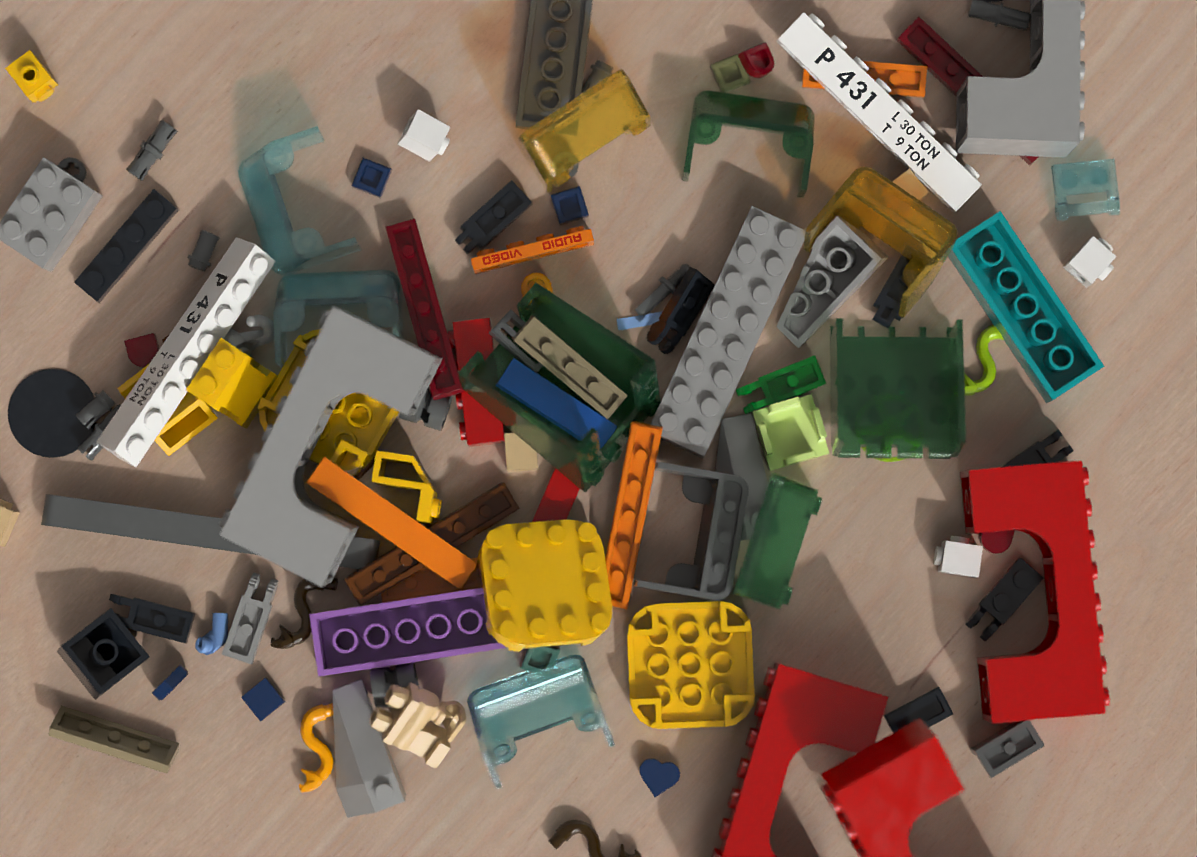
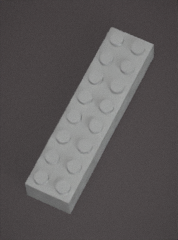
M751 206L651 422V425L663 427L661 440L702 459L705 457L808 231Z

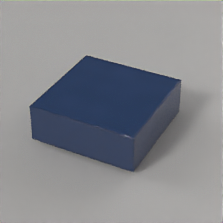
M362 158L352 187L381 198L392 169Z
M580 186L551 195L559 225L589 217Z
M267 677L241 697L260 722L286 702Z

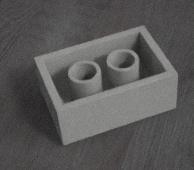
M43 157L0 221V240L41 268L52 272L103 195Z

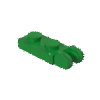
M814 355L761 376L757 379L758 381L736 389L738 397L745 396L761 388L765 399L747 404L743 410L745 414H748L771 404L794 398L827 383Z

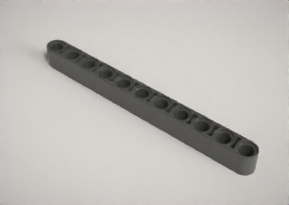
M50 494L45 496L41 525L257 555L220 536L223 527L219 526L222 518ZM354 537L340 567L360 569L377 559L380 540Z

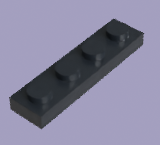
M153 189L74 283L100 303L179 209Z

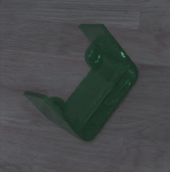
M703 91L696 96L692 109L682 181H688L694 144L710 145L719 138L723 125L783 134L782 146L785 153L792 158L802 159L797 197H804L808 186L814 144L815 116L810 107L799 103L716 91Z
M771 473L767 477L768 486L735 587L732 588L730 594L780 610L782 604L788 605L793 587L788 585L811 514L817 516L822 498L817 496L818 490L785 476Z

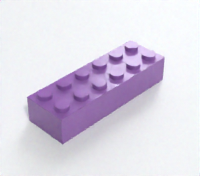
M483 588L309 614L318 677L507 648L498 643L492 634H488L485 625L487 614Z

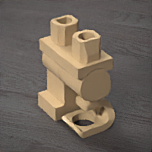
M411 682L407 688L392 684L386 692L385 704L393 708L389 712L376 707L370 715V726L382 732L384 743L393 744L402 750H409L425 758V764L434 768L438 767L451 748L450 742L454 740L467 721L466 711L461 703L458 701L440 703L437 695L427 690L419 689L418 685ZM441 722L443 723L445 728L439 726Z

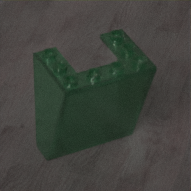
M535 283L517 304L519 317L524 322H527L533 315L628 395L608 418L609 421L618 427L605 445L600 448L598 433L593 427L579 441L495 386L513 358L516 359L500 343L485 361L483 354L477 351L461 369L458 376L464 391L586 493L592 485L596 486L604 476V470L610 462H616L621 456L623 447L628 442L631 422L643 423L648 416L652 417L656 414L661 403L656 363L652 357L538 283ZM514 326V327L512 328V329H514L517 333H518V331L520 330V329H518L516 326ZM506 335V337L509 340H511L521 351H523L533 362H535L536 364L538 363L509 335ZM545 366L537 372V374L603 416Z

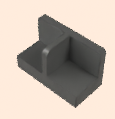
M1030 720L1011 723L970 748L973 755L977 756L988 776L993 778L1045 745Z

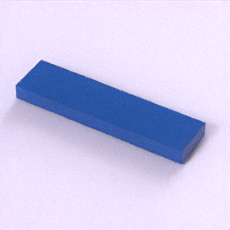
M514 358L495 385L599 454L603 451L618 427Z

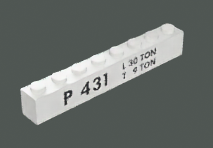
M803 12L776 42L907 169L910 168L915 176L952 212H956L982 185L977 180L980 175L969 164L963 167L955 159L958 154L946 142L941 145L933 138L936 134L935 131L924 121L919 124L911 116L914 111L903 100L900 99L896 102L889 95L892 90L880 78L872 79L866 73L869 67L857 56L852 59L844 51L847 46L836 35L830 38L822 30L825 25L813 13L807 16Z
M237 237L235 238L96 443L117 458L137 467L188 392L186 390L220 338L224 339L276 261L256 244Z

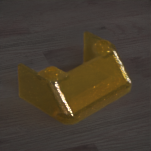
M622 69L605 78L519 136L521 153L549 193L553 190L552 184L558 187L571 178L569 172L572 171L573 166L622 134L632 133L633 136H637L650 127L651 117L630 78Z
M861 167L849 176L806 227L804 250L809 253L816 238L836 216H840L858 230L863 227L910 260L903 272V280L909 288L902 295L899 316L904 319L936 278L955 245L957 229L948 219L870 167Z

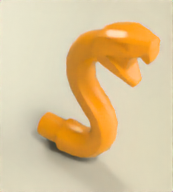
M333 703L324 706L322 704L314 706L302 718L300 724L302 740L311 750L319 755L321 764L320 768L316 771L301 768V771L306 775V782L303 785L301 783L298 785L301 792H309L319 787L328 778L333 769L332 752L326 744L314 736L312 731L313 726L317 722L333 716Z

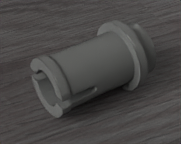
M599 60L596 61L595 65H591L592 71L581 92L582 95L598 102L608 78L613 77L611 73L613 67Z
M201 230L192 255H188V265L205 272L206 268L211 266L209 260L219 237Z
M103 390L99 394L96 392L94 394L96 397L79 413L75 414L88 429L108 410L111 412L113 410L111 407L116 404Z

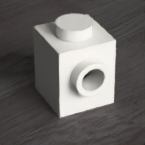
M418 109L409 118L398 141V145L430 162L437 154L442 155L450 141L446 137L450 126Z
M1093 236L1087 240L1063 268L1087 288L1097 278L1103 281L1114 269V266L1110 263L1117 256L1112 253L1113 248L1107 241L1102 238L1097 240Z
M951 536L950 541H942L941 547L936 546L934 554V565H938L937 572L973 578L979 577L983 546L969 544V538Z

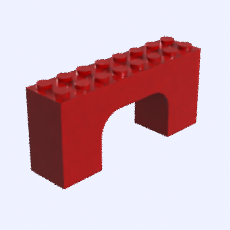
M1081 460L975 469L960 472L965 534L1017 530L1026 533L1038 544L1043 561L1048 615L1047 633L1043 641L1033 650L1021 654L977 657L982 719L990 723L1106 714V706L1110 705V695L1108 687L1103 685V674L1107 673V663L1105 656H1101L1100 643L1104 642V631L1102 624H1098L1097 611L1101 610V600L1099 593H1095L1094 580L1098 579V568L1096 561H1092L1091 548L1095 547V536L1093 530H1089L1088 517L1092 516V505L1090 498H1086L1085 486L1089 485L1087 467H1083Z
M775 663L773 668L768 667L763 681V685L767 686L764 698H758L754 715L758 717L756 728H749L745 745L750 747L747 758L741 757L736 772L740 782L738 788L732 787L727 805L731 808L729 819L723 817L718 836L722 839L720 849L714 847L711 857H777L772 852L770 846L769 832L787 770L794 755L802 748L812 744H825L856 754L876 742L889 697L779 663Z
M920 718L820 774L825 782V785L821 786V790L834 808L839 823L847 832L851 845L860 857H913L908 845L909 832L913 823L923 813L965 790L937 736Z

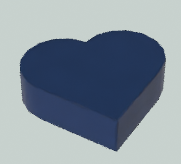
M180 664L152 694L162 701L188 675V671Z
M654 758L644 760L640 766V775L654 797L675 785L680 778L679 768L672 762L660 763Z

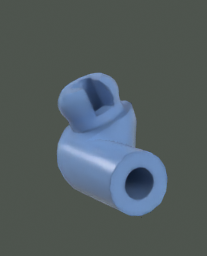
M212 613V630L203 637H199L195 642V648L199 653L205 655L213 654L226 643L228 637V613Z

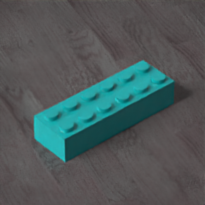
M1001 211L962 235L944 249L1046 403L1053 401L1105 367Z

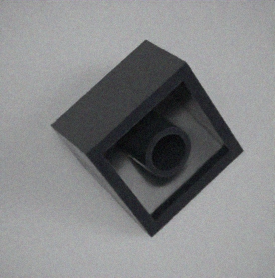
M112 608L57 650L60 657L95 700L150 657Z

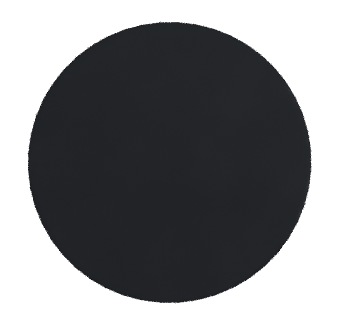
M46 369L33 373L25 378L12 394L8 407L10 429L18 443L35 455L56 458L71 454L78 450L77 447L86 440L95 428L96 422L88 429L75 416L94 399V395L88 385L71 372L61 369Z

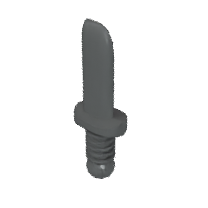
M681 265L680 269H677L668 280L662 276L659 279L662 284L635 311L639 315H646L670 293L673 295L676 290L675 287L679 285L690 265Z

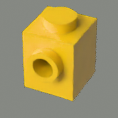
M31 50L5 68L23 93L33 103L49 98L54 93L53 89L58 86Z

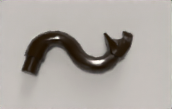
M305 578L298 584L294 593V605L302 620L301 627L297 632L291 633L280 624L281 635L277 640L274 637L271 638V647L278 649L292 648L303 643L310 636L312 629L309 614H312L306 602V594L314 589L336 591L338 586L337 578H333L331 583L323 587Z
M566 821L555 830L556 833L548 840L555 849H558L565 841L568 842L573 835L580 833L587 839L590 857H605L601 852L600 840L596 830L584 821ZM621 844L618 857H642L641 853L636 849L635 854L630 855L626 853L623 844Z

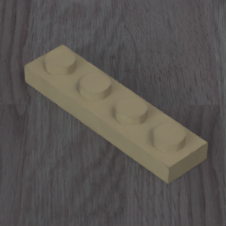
M533 315L512 338L605 418L608 419L628 396Z
M62 705L49 728V736L167 774L179 749V743Z

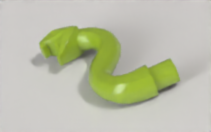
M994 325L985 328L979 335L976 343V352L984 368L982 377L973 381L968 375L961 372L964 381L960 386L953 385L952 392L960 396L974 395L977 392L986 390L993 383L996 375V365L988 350V344L994 339L1004 340Z

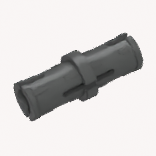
M161 120L148 140L141 143L140 146L142 148L126 170L143 181L157 159L161 160L163 157L162 152L178 131Z

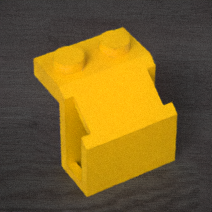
M220 338L186 390L247 429L259 412L258 405L261 397L265 399L278 375Z
M148 365L117 388L125 399ZM187 392L156 437L155 442L170 456L218 419L211 406L190 392Z
M376 450L371 482L382 486L421 491L416 520L421 523L433 524L434 518L439 519L442 500L437 498L438 493L419 460L410 455ZM387 461L414 465L423 483L384 477Z

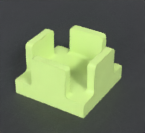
M812 394L781 401L752 412L769 471L829 454L825 440L827 434L819 408L815 407Z

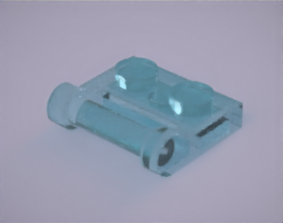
M1115 159L1056 164L1051 167L1057 221L1067 220L1070 216L1108 213L1109 215L1120 214ZM1107 192V201L1067 205L1066 196Z

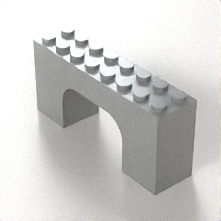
M1030 0L1029 74L1020 78L967 77L956 94L957 153L1066 158L1083 140L1085 125L1084 122H1080V110L1084 108L1085 94L1083 91H1080V80H1083L1085 75V63L1080 61V50H1083L1085 45V32L1081 31V20L1085 16V1Z
M334 306L331 311L326 310L318 324V327L322 329L316 340L313 338L310 340L304 352V355L308 358L303 368L297 367L290 380V384L294 386L288 397L284 395L276 408L279 416L274 425L269 424L262 437V441L265 444L260 454L255 452L249 462L247 469L251 470L246 482L241 481L233 496L237 501L232 510H226L219 526L223 527L220 536L320 587L332 582L359 526L316 505L307 495L303 484L305 467L334 408L345 396L359 392L406 415H415L442 361V358L343 308Z

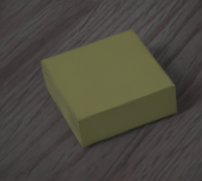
M738 54L713 63L710 66L721 94L751 82L737 56Z

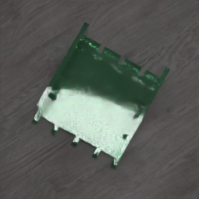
M836 318L834 326H830L832 456H838V458H860V447H865L866 458H891L892 448H896L897 458L922 459L923 448H927L928 459L958 457L966 443L963 320L956 319L953 327H947L946 337H926V327H919V337H896L895 327L888 328V337H865L864 326H858L857 337L843 336V318Z

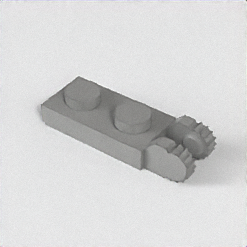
M253 572L245 595L241 596L222 655L253 664L273 607L271 603L279 581L271 579L267 585L263 602L253 599L260 583V574Z

